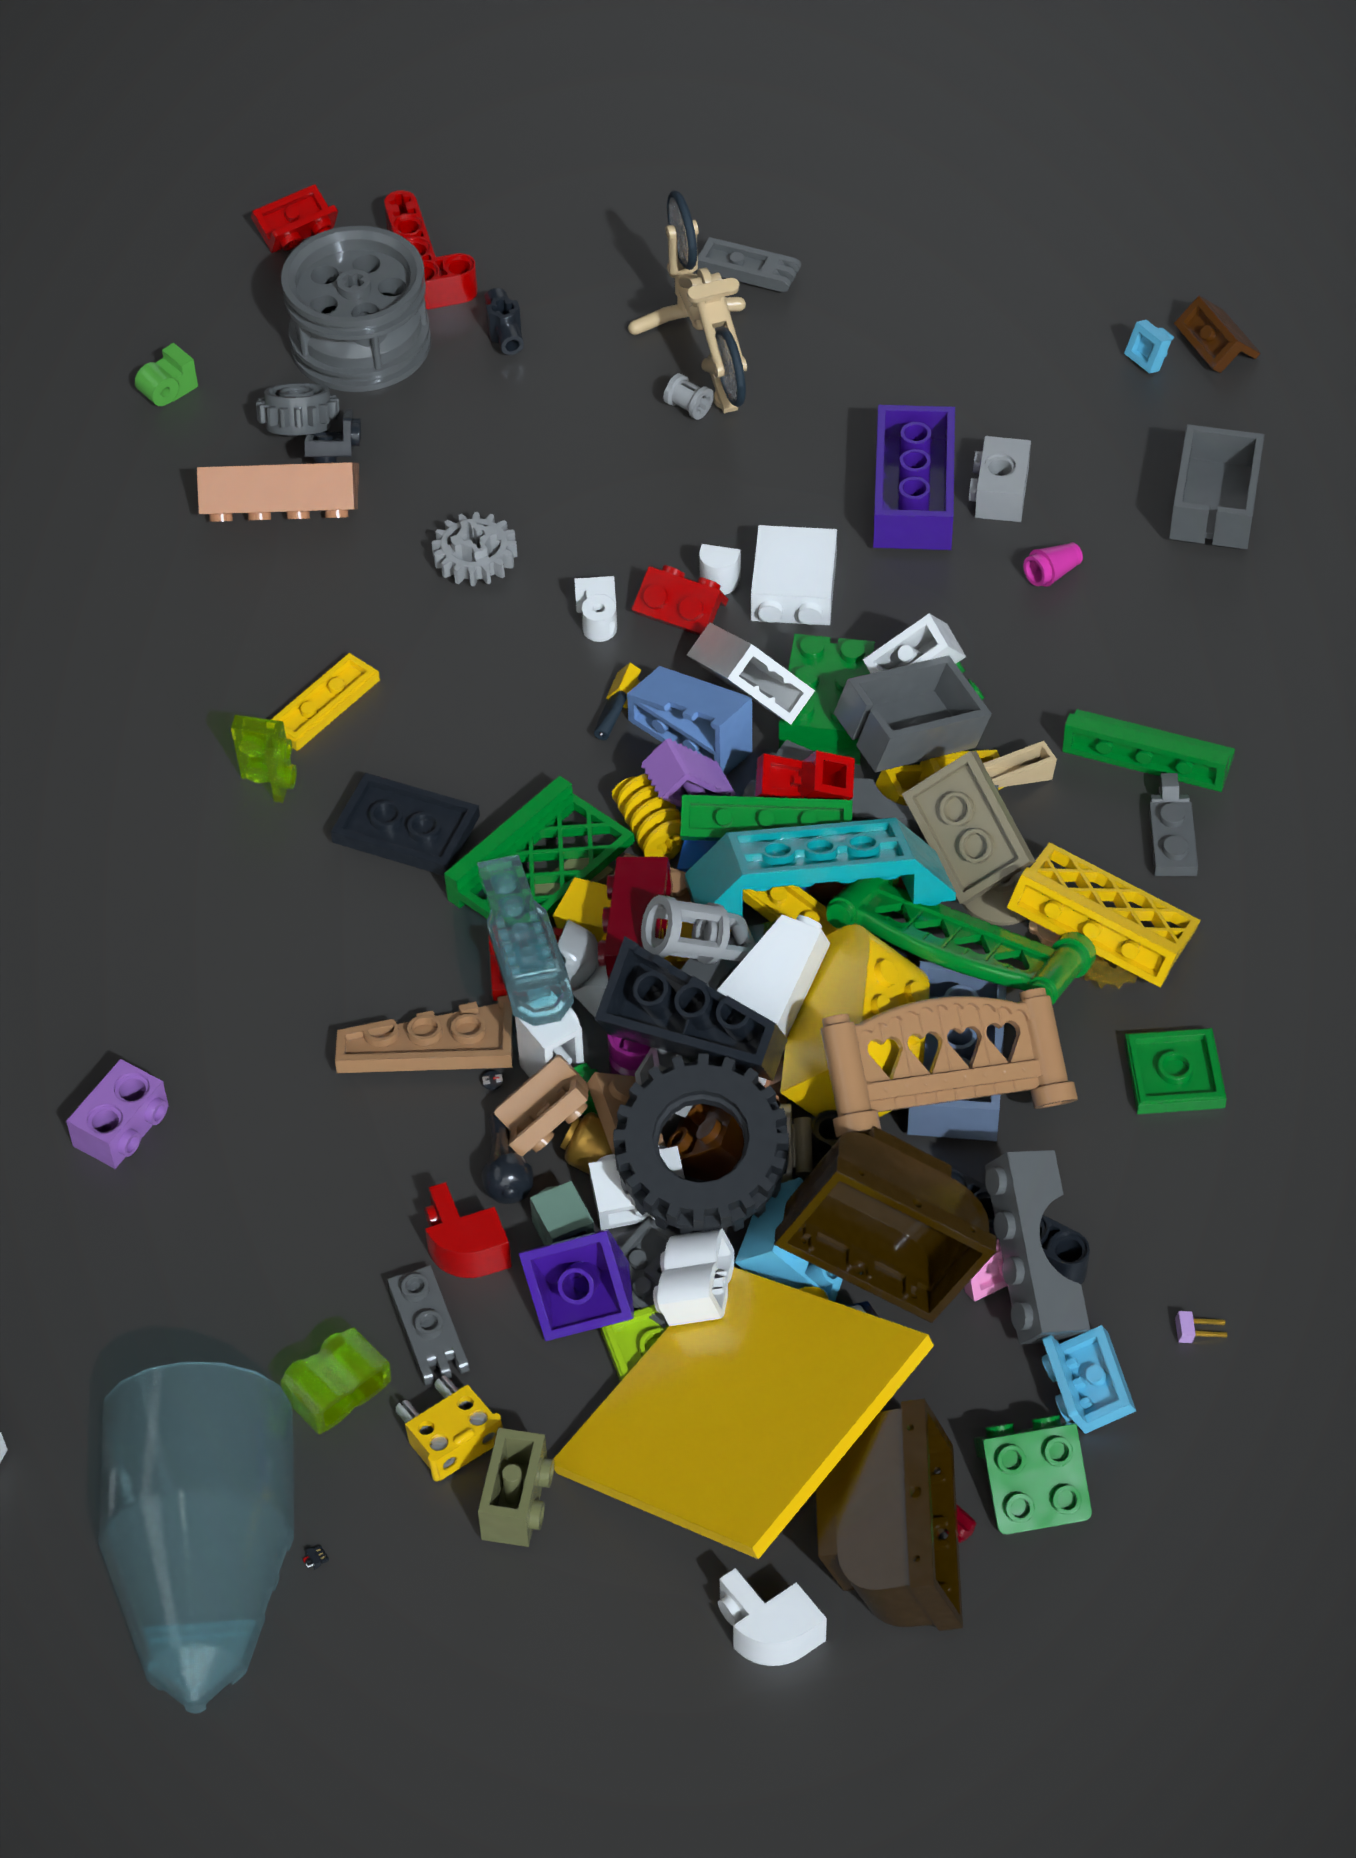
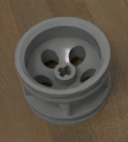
M345 226L318 233L302 242L290 253L281 273L282 290L286 309L291 316L289 339L292 357L298 369L307 378L334 390L366 392L394 385L412 375L423 364L430 350L431 333L429 315L425 303L426 283L422 257L414 245L404 237L386 229L372 226ZM334 306L336 307V309L331 313H323L324 311Z

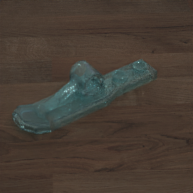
M519 854L477 862L479 878L490 910L487 919L488 933L505 984L512 1014L533 1026L561 1021L574 1003L571 984L547 911L533 899Z

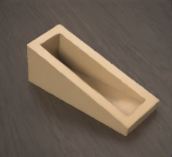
M1041 741L983 764L994 785H999L998 788L1052 780L1057 758L1045 741Z

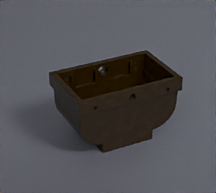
M873 1126L867 1135L859 1132L844 1133L789 1197L785 1205L783 1221L775 1229L774 1245L933 1323L996 1253V1236L989 1233L988 1216L978 1198L960 1182L951 1178V1165Z
M925 1398L902 1401L900 1409L878 1413L816 1489L818 1557L843 1591L856 1590L870 1611L881 1621L897 1627L935 1625L939 1631L963 1628L953 1444ZM942 1532H949L946 1539H939Z

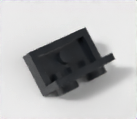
M345 409L343 431H324L307 435L305 439V457H314L315 463L337 462V457H352L354 446H360L361 418H353V409Z

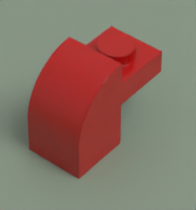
M815 751L801 761L763 753L757 758L755 797L851 800L854 788L855 758Z
M446 1182L429 1187L431 1205L424 1207L429 1225L428 1228H425L428 1253L441 1270L457 1277L477 1278L512 1267L509 1241L495 1207L460 1217Z

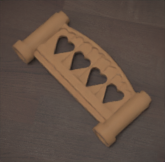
M1035 988L1020 992L1021 1001L1017 1003L988 997L948 996L900 1005L863 1020L859 1024L850 1022L849 1014H838L823 1018V1028L820 1030L838 1115L837 1118L833 1119L836 1138H840L847 1132L867 1134L873 1126L881 1129L878 1112L1031 1090L1034 1109L1054 1107L1077 1101L1075 1083L1069 1082L1051 996L1047 995L1045 988ZM1005 1023H1010L1014 1026L1016 1037L1008 1061L987 1037L986 1031L989 1025H994L998 1029L1002 1028ZM966 1028H970L977 1034V1043L969 1066L948 1043L947 1035L950 1030L961 1034ZM927 1033H930L937 1038L938 1048L930 1071L924 1067L909 1049L908 1039L910 1036L923 1039ZM887 1039H892L897 1043L899 1051L890 1077L886 1075L869 1055L868 1044L870 1041H875L882 1045Z

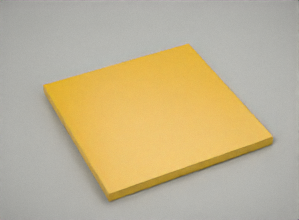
M734 1267L732 1278L728 1283V1299L724 1316L721 1319L669 1326L555 1456L554 1470L561 1476L759 1559L934 1345L926 1333Z

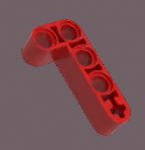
M397 190L388 194L384 199L387 230L408 240L418 250L423 260L426 283V309L461 304L474 299L478 294L476 265L473 257L464 253L436 257L415 195L405 190Z

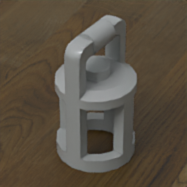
M658 895L649 902L643 915L641 926L643 947L645 950L662 958L669 955L691 958L710 965L718 962L720 959L741 962L756 945L745 919L738 914L727 913V910L721 904L710 902L703 905L677 901L674 897ZM657 918L668 920L664 939L655 937ZM682 922L694 923L692 938L680 937ZM730 930L738 946L728 944Z

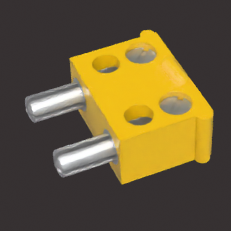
M441 1376L442 1381L438 1378L435 1382V1388L445 1398L421 1414L417 1412L408 1400L402 1401L403 1406L399 1403L395 1409L405 1422L409 1444L430 1468L434 1481L445 1479L492 1449L498 1428H503L500 1414H493L468 1384L458 1389L447 1376Z

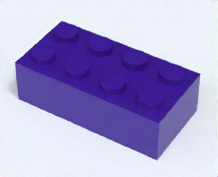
M878 405L873 548L952 550L955 407Z

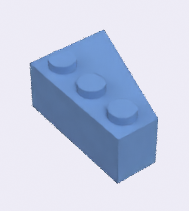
M662 666L657 667L627 693L628 721L661 742L671 738L677 744L681 743L682 746H686L688 749L691 748L692 751H697L698 754L701 753L703 756H707L708 759L712 758L713 761H717L725 776L752 753V697Z

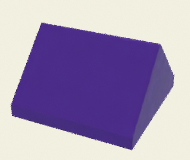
M608 1229L519 1253L545 1341L634 1318L629 1261Z

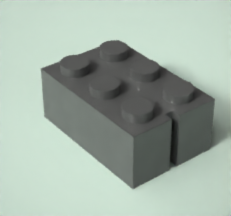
M1187 424L1169 539L1204 544L1205 538L1213 539L1212 545L1248 549L1265 434Z
M950 656L849 678L834 711L835 716L851 739L859 738L856 746L874 772L976 748L992 715Z

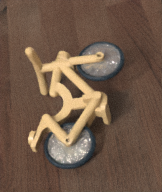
M673 190L667 199L669 225L665 227L668 238L669 263L667 264V270L670 277L675 278L677 304L663 307L633 320L628 325V330L633 335H639L668 321L690 317L692 325L696 330L704 329L710 350L709 356L702 361V369L711 375L716 390L713 399L714 403L723 410V413L736 411L743 405L746 397L744 371H747V364L741 353L730 312L742 311L746 306V302L742 297H725L738 292L739 281L737 279H722L719 272L710 274L707 267L698 269V225L696 220H692L688 205L679 191Z

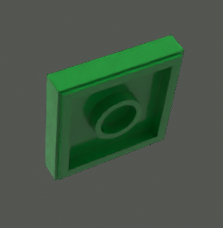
M1212 1028L1125 1034L1124 1045L1137 1114L1221 1109L1226 1107L1227 1098Z

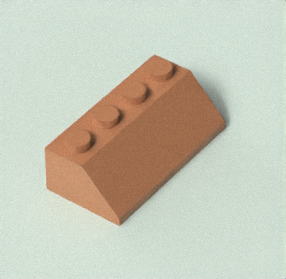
M359 463L197 467L199 514H209V522L233 521L232 513H248V520H271V512H286L287 519H310V511L325 510V518L348 517V510L358 509Z

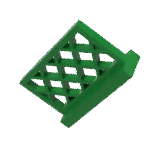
M558 776L444 873L448 901L459 909L466 904L504 931H533L555 912L574 877L591 881L635 842L634 833L575 795L572 783ZM574 810L587 818V824L562 826V821ZM611 834L617 840L611 845L593 846L592 835ZM588 835V846L563 848V837ZM558 837L557 849L534 850V845L542 838ZM589 858V864L582 870L564 871V860ZM559 860V871L535 873L534 862ZM529 862L530 873L505 875V870L513 863ZM560 883V889L553 895L536 896L535 884ZM530 885V896L506 898L505 886ZM500 887V898L481 899L477 896L484 888ZM531 908V914L520 924L506 916L507 909Z

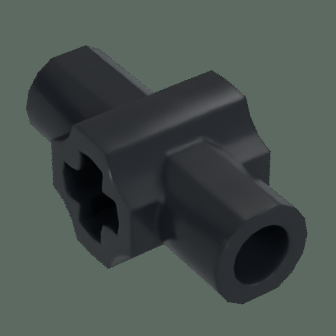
M502 288L490 289L484 296L490 341L498 343L504 354H517L524 347L518 301L509 299L507 292Z

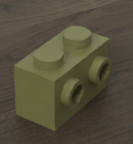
M498 1428L478 1509L482 1540L529 1547L533 1529H541L545 1502L540 1501L543 1487L550 1488L554 1474V1459L547 1457L545 1434Z

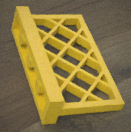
M1049 842L1035 860L1036 862L1030 868L1026 867L1021 874L1007 908L1060 936L1068 932H1078L1085 935L1094 944L1096 955L1161 988L1172 966L1195 933L1201 920ZM1051 860L1066 869H1056ZM1065 882H1075L1078 888H1068ZM1090 882H1094L1104 888H1093ZM1102 901H1111L1117 908L1106 907ZM1128 902H1133L1142 908H1132ZM1141 921H1151L1154 927H1144ZM1167 922H1172L1181 928H1170Z

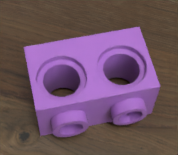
M120 1059L67 1119L66 1123L73 1147L116 1169L125 1157L131 1156L137 1150L142 1137L153 1125L159 1124L166 1115L169 1105L163 1081Z

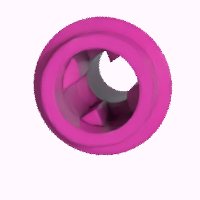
M1074 542L1035 549L1024 560V573L1031 584L1048 587L1074 567L1081 564L1083 554L1080 547Z

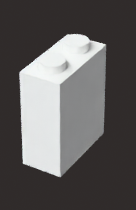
M758 526L751 589V621L830 625L837 557V529Z

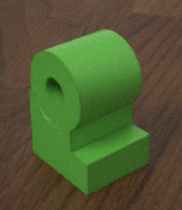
M175 343L162 349L163 358L157 362L145 364L140 368L135 377L136 389L157 406H165L172 401L174 402L198 387L194 359Z

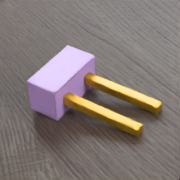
M1178 1311L1176 1315L1178 1343H1192L1195 1336L1226 1338L1228 1336L1227 1332L1195 1331L1194 1324L1225 1325V1320L1193 1319L1192 1311Z

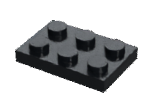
M365 772L331 831L332 843L444 876V873L453 866L480 817L479 805Z

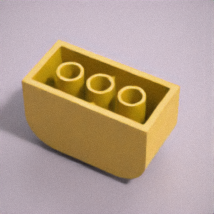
M856 924L844 926L826 936L831 944L787 1036L780 1093L815 1117L826 1110H836L820 1030L823 1028L822 1019L838 1014H849L850 1022L859 1024L863 1020L891 1008L929 999L930 982L927 974L867 929ZM926 1035L923 1039L910 1036L908 1047L923 1064ZM887 1039L882 1045L875 1041H870L868 1044L869 1055L886 1075L890 1077L899 1051L897 1043L892 1039ZM891 1111L878 1112V1115L881 1117Z

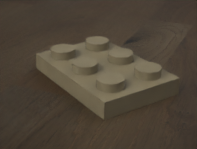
M977 751L967 752L902 793L928 845L937 852L960 904H968L1036 862Z

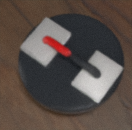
M489 1071L482 1077V1085L489 1090L500 1088L504 1082L502 1074L497 1071Z

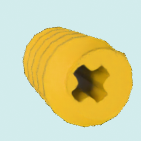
M641 774L624 779L612 790V799L616 802L617 808L624 816L630 831L634 833L637 844L643 850L644 856L673 859L680 852L684 842L680 838L681 812L676 809V805L658 797V792H655V787L651 785L652 781L648 780L649 775Z

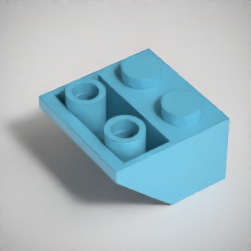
M796 1178L781 1183V1190L777 1197H771L766 1203V1211L759 1218L753 1214L735 1263L744 1271L796 1289L803 1287L821 1288L827 1293L828 1299L835 1302L843 1280L842 1278L774 1245L775 1229L783 1221L786 1202L803 1180Z

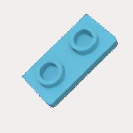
M1102 1325L1061 1344L1052 1335L1042 1338L1047 1354L1042 1356V1362L1052 1382L1057 1381L1061 1394L1055 1396L1060 1413L1066 1422L1073 1420L1087 1434L1136 1412L1109 1333Z

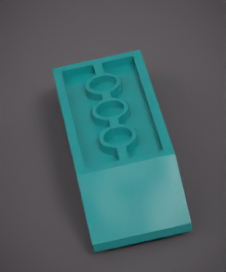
M897 818L728 832L685 873V884L692 903L705 905L711 902L721 904L727 910V913L738 914L742 917L743 890L746 889L766 891L772 887L779 886L810 887L815 883L834 881L853 883L858 879L868 878L891 880L901 876L913 904L934 906L941 902L956 901V892L937 852Z

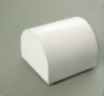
M702 544L699 552L700 577L720 584V590L724 595L733 592L738 587L741 578L740 549Z

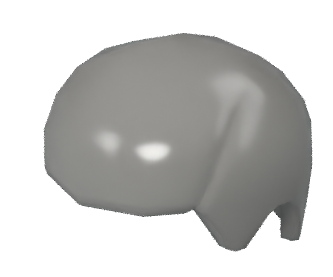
M567 920L557 945L559 952L556 954V957L561 967L551 968L554 977L550 980V984L561 990L580 987L590 979L598 964V941L595 935L581 925Z

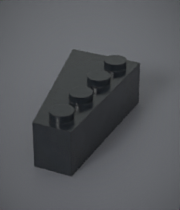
M625 936L595 1016V1020L608 1035L698 1060V1053L709 1054V1062L723 1064L725 1057L735 1060V1068L745 1073L749 1068H752L758 1073V1077L771 1081L774 1080L788 1040L775 1022L728 995H723L695 976H690L673 966L671 962L657 954H652Z

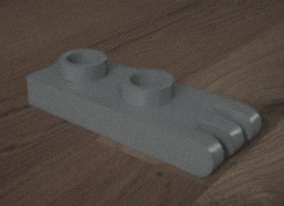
M709 237L698 256V269L707 267L710 274L719 272L723 278H735L739 282L787 292L796 277V273L801 268V262L793 257Z
M431 1265L387 1279L388 1289L424 1385L434 1383V1375L430 1367L437 1365L441 1376L451 1378L452 1374L448 1361L454 1359L460 1374L469 1372L470 1369Z

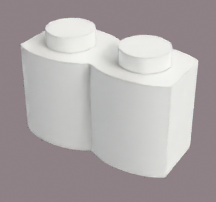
M723 1228L671 1236L665 1251L661 1253L660 1266L662 1274L658 1286H655L653 1290V1301L657 1312L664 1315L669 1326L721 1319L725 1314L728 1299V1283L732 1278L734 1269V1249Z

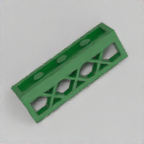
M1076 709L1075 714L1069 713L1065 724L1062 752L1160 776L1161 773H1177L1179 782L1222 792L1234 758L1235 748Z
M682 795L681 840L719 841L728 832L852 822L853 800Z

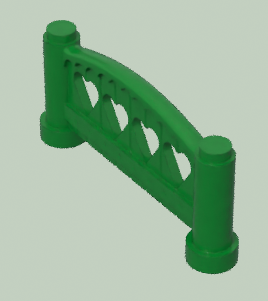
M899 877L891 880L881 878L858 879L853 883H848L828 903L826 908L827 920L836 928L852 924L860 925L874 935L911 954L981 980L1023 991L1045 988L1047 995L1051 996L1052 1005L1075 978L1082 977L1088 972L1096 960L1094 944L1088 937L1078 932L1063 934L1050 947L994 924L991 925L989 922L976 917H971L966 913L951 909L943 904L934 906L913 904L908 891L897 887ZM892 911L904 915L906 923L897 922L889 916H882L878 913ZM935 927L943 930L946 938H938L929 932L918 929ZM973 942L983 946L986 954H979L970 948L958 945ZM1014 958L1022 961L1026 970H1020L1011 964L1002 963L997 960Z

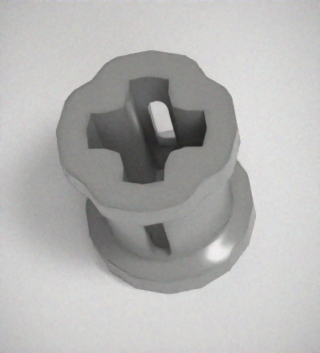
M677 373L669 380L663 399L669 405H678L687 410L692 418L699 420L709 411L714 393L712 389L708 387L700 388L689 382L687 376Z

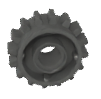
M286 383L271 386L264 390V397L258 398V401H256L257 420L261 424L266 423V430L268 432L279 435H309L324 432L331 428V420H337L338 416H340L339 398H336L335 394H330L328 386L317 383Z

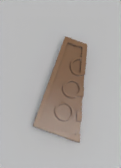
M511 994L497 997L498 1004L478 1007L477 1002L459 1005V1012L435 1016L433 1011L418 1013L410 1022L397 1024L394 1019L337 1030L336 1072L362 1073L512 1068L513 996Z

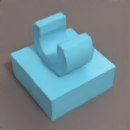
M1148 320L1138 321L1135 324L1124 354L1149 374L1158 372L1164 358L1168 354L1167 351L1174 336L1164 328L1155 327Z

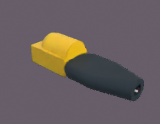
M631 662L617 672L606 697L608 701L594 731L595 737L600 740L608 739L622 708H628L627 693L640 683L638 676L641 669Z

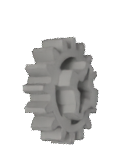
M474 512L472 519H467L463 514L458 515L459 522L454 523L447 520L445 521V530H436V540L432 541L435 567L442 568V576L444 578L454 574L456 584H460L464 579H469L471 586L476 585L477 579H483L486 584H491L492 575L495 574L503 578L505 577L504 568L513 569L514 558L518 556L514 530H508L505 520L495 523L493 514L487 516L486 519H480L479 512Z

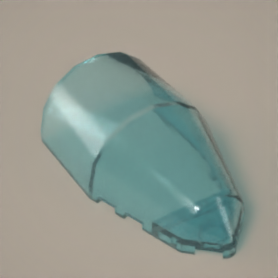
M179 1362L148 1368L120 1381L104 1398L99 1546L147 1681L161 1691L163 1689L185 1706L186 1711L195 1714L201 1713L207 1709L206 1704L229 1683L234 1685L246 1674L265 1621V1611L272 1591L276 1590L280 1579L279 1572L286 1552L290 1551L294 1540L293 1411L291 1402L281 1386L257 1371L221 1362Z

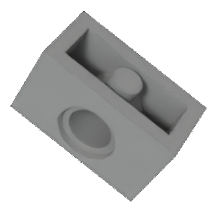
M985 436L983 451H975L973 474H979V478H971L969 501L976 502L975 518L1021 522L1029 471L1031 440Z

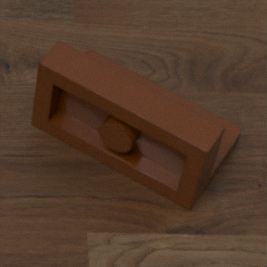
M1198 296L1174 322L1176 327L1211 368L1219 373L1241 351L1254 359L1261 354L1223 309L1201 296Z

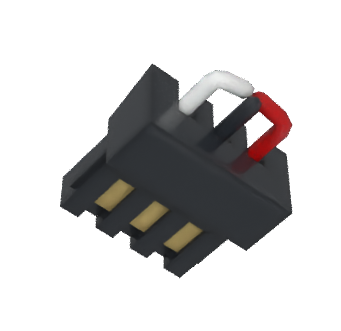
M322 1546L314 1549L311 1547L306 1550V1557L303 1558V1561L307 1567L313 1566L315 1570L321 1564L328 1562L329 1557H327Z

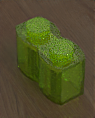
M354 1327L342 1333H334L324 1341L318 1354L310 1356L305 1360L299 1359L287 1368L284 1377L281 1379L283 1398L317 1434H321L337 1425L355 1407L369 1401L391 1382L390 1363Z

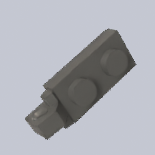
M1161 773L1159 795H1151L1148 812L1154 876H1197L1198 860L1192 802H1189V795H1179L1177 773Z

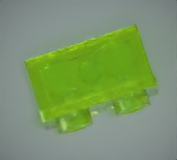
M235 715L231 725V732L241 778L257 783L270 782L274 802L283 803L287 789L294 788L297 777V767L291 764L290 759L292 741L286 738L283 721Z

